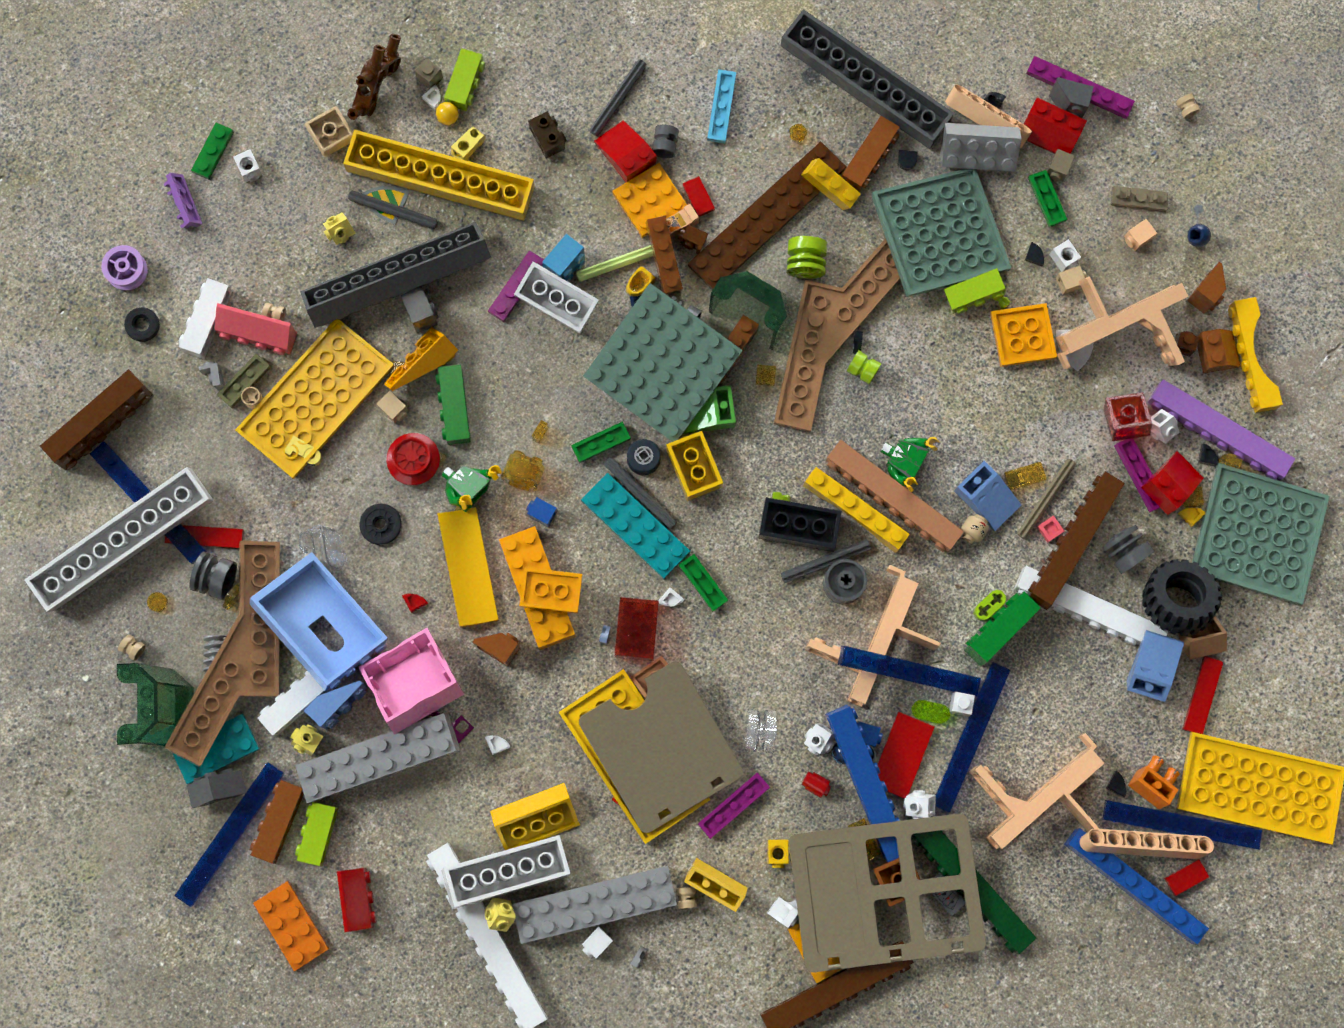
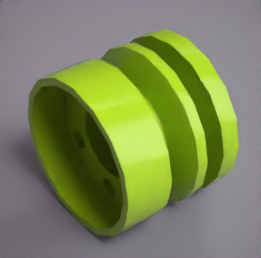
M814 236L790 238L788 240L787 254L791 257L787 259L786 273L803 279L823 277L826 273V261L823 259L827 254L826 240Z

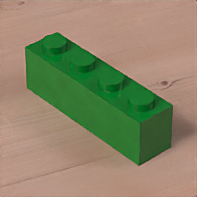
M460 364L438 367L439 373H436L435 376L436 383L440 385L441 392L437 393L438 401L443 406V410H440L441 422L444 421L445 428L442 429L443 440H446L448 445L470 443L471 438L462 366Z

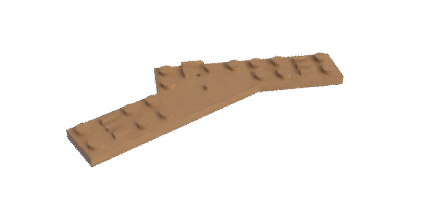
M886 238L842 288L805 280L774 424L811 432L825 365L900 280Z
M239 542V614L164 749L199 767L203 763L238 697H277L279 695V638L249 603L253 595L280 576V542Z

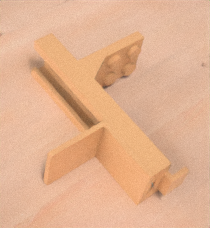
M1090 276L1079 280L1096 318L1055 337L1062 351L1057 356L1063 369L1071 367L1065 355L1073 353L1135 322L1153 332V341L1157 347H1160L1162 351L1161 358L1165 364L1174 366L1185 362L1161 311L1189 297L1182 283L1165 288L1108 316Z
M889 565L886 571L898 576L867 651L846 654L843 652V648L835 645L833 647L825 645L826 642L819 638L810 639L805 648V651L858 673L847 702L859 707L866 704L894 634L933 651L941 645L936 640L902 627L919 583L905 578L906 571Z
M1086 733L1081 734L1079 738L1087 748L1081 751L1026 801L1007 795L1004 792L1006 788L999 781L996 782L991 777L993 773L988 767L978 765L969 771L972 777L1007 816L1003 822L985 837L995 850L998 848L1003 849L1058 799L1087 832L1091 829H1099L1070 795L1104 764L1093 751L1097 747L1096 744Z

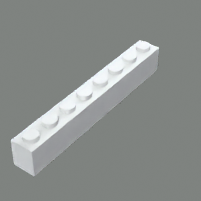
M1025 566L1020 573L1014 590H1017L1019 595L1024 591L1029 595L1028 588L1033 581H1038L1039 576L1037 574L1039 571ZM1065 583L1052 605L1054 607L1053 610L1062 614L1066 612L1074 620L1080 622L1084 620L1089 623L1090 627L1095 629L1102 628L1107 631L1108 635L1113 637L1120 636L1125 639L1126 643L1131 645H1140L1146 630L1164 636L1168 634V630H1161L1158 624L1154 625L1148 619Z

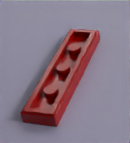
M177 525L165 534L164 543L239 548V542L243 541L244 529Z
M1207 656L1203 657L1182 730L1203 734L1224 662Z

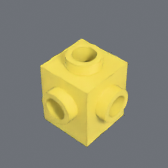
M342 212L336 216L329 217L323 223L326 228L323 231L329 241L333 240L336 245L346 242L349 237L356 234Z
M308 724L306 726L302 725L300 729L296 727L290 737L293 739L291 745L294 746L293 749L300 754L305 752L311 756L323 736L317 733V729Z
M493 897L484 910L485 919L491 930L507 932L516 919L511 900Z

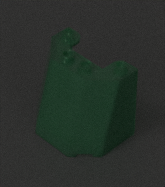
M748 271L721 277L711 292L709 313L712 314L721 300L731 298L737 288L770 307L765 314L764 324L773 331L769 348L773 350L792 321L786 294Z
M141 663L117 664V678L119 681L125 684L137 683V723L124 724L118 729L117 745L132 749L164 748L194 695V687L179 675L175 669Z

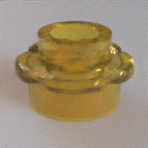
M802 124L793 125L789 129L790 138L793 141H803L807 135L806 128Z

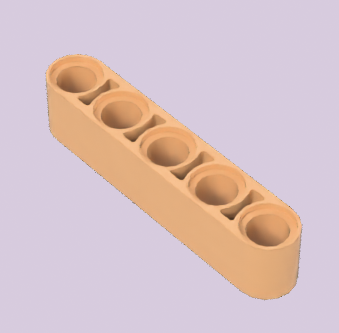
M954 85L945 100L948 106L979 125L1020 128L1022 138L1020 148L1023 147L1032 132L1026 125L960 85Z

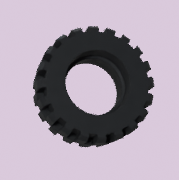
M1174 559L1170 563L1168 561L1162 563L1153 570L1142 593V605L1144 608L1146 607V615L1148 617L1151 616L1150 621L1154 625L1158 624L1161 630L1165 631L1166 629L1170 631V634L1176 635V633H1180V636H1187L1189 633L1191 635L1198 634L1199 631L1205 630L1212 622L1221 606L1222 593L1219 592L1221 587L1218 582H1215L1216 577L1213 574L1210 575L1208 573L1209 570L1206 567H1200L1197 562L1190 563L1189 560L1182 559L1178 561V559ZM1177 587L1188 591L1195 598L1197 606L1188 608L1174 603L1169 598L1166 589Z

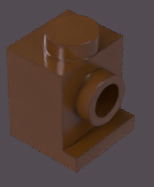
M688 224L686 229L681 230L678 239L681 240L680 243L689 250L695 249L697 250L696 254H699L708 233Z
M1189 331L1177 333L1175 341L1181 354L1190 357L1196 351L1199 337Z

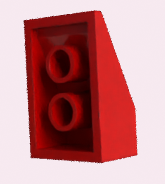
M624 120L594 140L596 146L625 183L657 163V155Z
M1176 451L1141 488L1168 515L1177 510L1190 497L1203 480V477Z

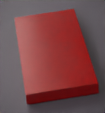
M898 712L877 765L880 770V774H878L879 779L884 781L888 792L905 799L910 792L935 726L901 712Z

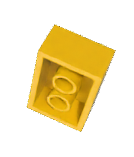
M702 431L666 444L667 453L687 501L723 488L722 478Z

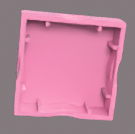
M428 628L404 640L394 649L384 652L359 666L368 687L376 698V703L386 723L394 734L464 695Z

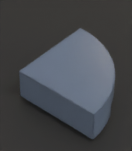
M604 625L599 639V643L602 645H607L611 630L610 626Z

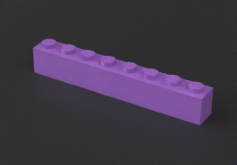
M1164 379L1157 385L1147 402L1151 404L1154 410L1159 411L1163 409L1173 415L1177 421L1184 424L1183 426L1186 429L1199 433L1200 437L1204 440L1214 442L1219 449L1229 451L1233 454L1234 458L1240 461L1244 460L1250 464L1249 466L1252 469L1264 472L1268 478L1280 481L1286 476L1295 460L1294 457Z

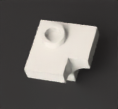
M777 897L767 914L787 928L790 925L793 926L798 920L796 899L792 902H786L782 898Z

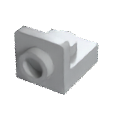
M206 362L203 366H199V371L203 375L209 374L211 386L213 385L217 390H221L224 387L222 368L218 363Z

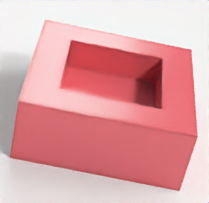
M1054 515L1037 526V529L1047 542H1050L1064 532V529Z

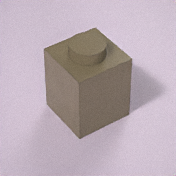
M428 58L415 70L417 80L428 89L437 85L443 78L441 68Z
M1057 149L1047 171L1050 178L1063 182L1075 156Z

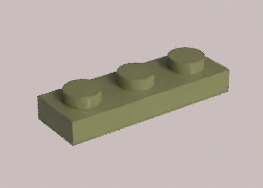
M255 354L217 393V396L229 407L233 408L241 400L242 391L247 387H253L271 366L258 354Z

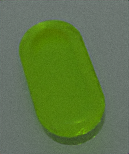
M918 700L911 707L912 715L919 720L943 724L950 718V710L943 704Z

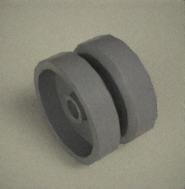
M842 559L836 561L828 568L822 583L823 590L831 601L845 605L859 599L865 591L868 581L866 572L859 563L850 559ZM841 580H846L848 584L844 585V582Z

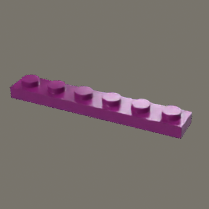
M1034 56L1026 72L1027 75L1051 86L1054 85L1057 77L1093 86L1090 103L1124 119H1127L1135 102L1037 56Z

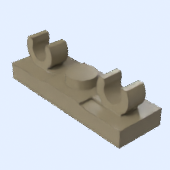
M1113 186L1111 205L1166 212L1169 192Z

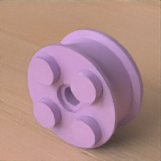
M126 245L116 246L110 249L102 260L101 268L103 275L117 289L133 290L139 287L147 277V263L133 247Z

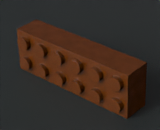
M128 369L42 443L40 447L55 464L65 471L71 469L82 456H86L92 451V447L97 443L103 442L107 438V434L117 430L121 426L122 421L132 417L136 413L137 408L147 404L153 394Z

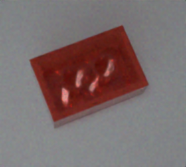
M620 597L615 658L654 660L659 601Z

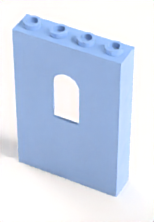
M312 552L250 598V606L325 691L329 688L334 689L341 683L340 679L344 676H351L356 671L355 668L358 665L368 662L372 654L375 652L378 654L386 647V635ZM324 616L343 638V648L336 652L328 650L310 630L309 626Z

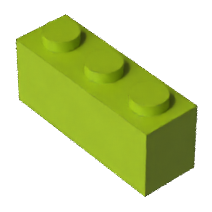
M461 48L444 96L445 102H451L458 109L467 111L468 106L472 105L474 89L478 88L480 82L479 74L480 72L483 73L485 68L482 54Z
M996 268L944 289L952 313L957 312V314L966 312L968 307L973 305L979 307L985 304L986 300L991 298L996 300L1003 297V294L1006 293V288Z
M312 802V806H308L306 812L308 820L301 830L303 839L296 848L295 856H298L296 861L323 866L339 808Z

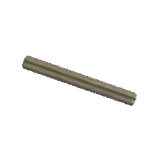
M1067 459L1017 532L1019 537L1027 538L1075 467L1076 463L1073 460Z

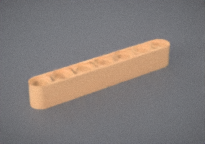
M1095 828L1080 838V846L1083 850L1097 853L1201 859L1214 849V844L1210 838L1195 835Z

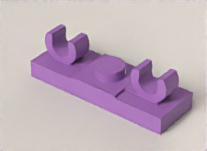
M176 173L167 174L166 178L168 181L164 183V186L171 188L167 194L173 196L175 205L181 213L177 216V219L184 221L180 227H199L202 225V221L184 176Z

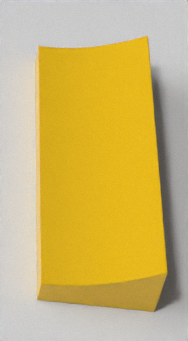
M470 508L467 512L457 510L437 513L459 627L464 628L498 621L499 618L477 508Z

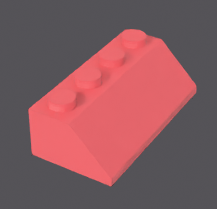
M217 303L215 331L220 338L225 340L232 338L243 345L250 343L261 350L268 348L279 355H284L285 353L291 355L297 332L291 323Z

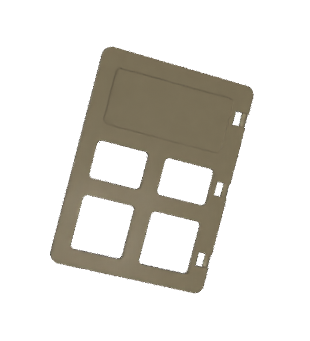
M964 814L794 834L789 838L804 964L809 972L976 952L985 948L986 939L969 822ZM953 829L956 835L960 874L918 880L915 871L911 835ZM894 836L897 841L902 880L899 883L874 886L870 880L866 840ZM963 890L969 934L967 936L927 941L924 935L920 895ZM903 897L905 899L910 942L882 947L879 944L874 902L880 899ZM962 941L963 948L952 949L951 942ZM901 949V956L890 957L889 950ZM839 957L840 964L828 965V958Z

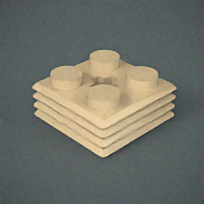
M337 106L305 123L308 132L324 157L350 144L353 131ZM331 129V131H333V133H332V134H329V133H328V130Z

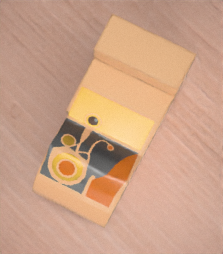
M688 204L683 210L666 219L670 237H674L682 229H686L688 224L694 226L699 223V217L691 204Z

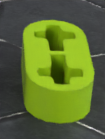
M994 590L974 608L975 618L980 621L990 618L1006 602L1004 592ZM992 595H1000L1001 598L999 600L1001 603L996 602L992 605L990 603L994 599ZM986 606H988L989 609L985 612L987 616H980L979 607L983 609Z

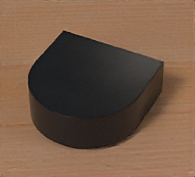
M899 150V167L903 170L913 169L917 162L918 152Z

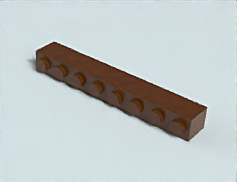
M1106 471L1101 476H1096L1092 482L1094 488L1092 491L1088 490L1083 497L1085 503L1083 506L1079 505L1074 512L1076 518L1074 521L1070 520L1065 527L1067 531L1065 536L1061 535L1055 544L1058 546L1056 551L1052 550L1046 559L1049 561L1047 566L1043 565L1037 574L1039 576L1038 581H1033L1028 588L1029 596L1045 610H1048L1053 605L1125 484Z
M900 940L892 945L904 944V942ZM901 949L889 950L890 957L901 956ZM913 960L846 968L760 1013V1016L766 1028H799L805 1024L804 1020L810 1017L814 1020L823 1015L821 1011L827 1008L833 1010L840 1006V1001L844 999L850 1001L856 998L859 991L864 989L867 992L875 988V983L880 980L884 983L893 978L892 974L898 971L903 973L911 969L910 965L914 962Z

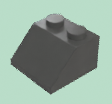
M1057 77L1049 96L1057 107L1083 118L1089 107L1094 87Z

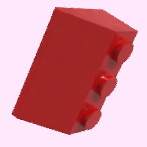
M1037 97L1024 122V125L1032 131L1026 141L1053 154L1056 153L1057 149L1071 154L1087 120Z
M366 868L337 871L344 933L374 928V923L377 920L376 913L372 911L371 903H374L373 892L369 891L368 883H371L370 871H367Z

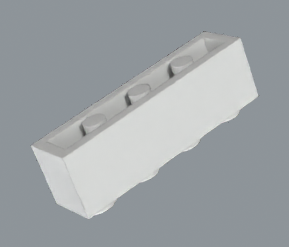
M209 278L201 286L199 300L195 301L193 305L194 312L188 318L186 331L179 339V348L183 352L205 359L216 332L215 317L217 303L227 305L232 294L229 285Z
M306 671V676L301 680L297 679L294 681L287 693L283 692L275 698L276 702L271 707L268 705L263 708L258 719L272 736L277 737L304 713V710L317 696L327 693L331 688L325 691L312 675Z

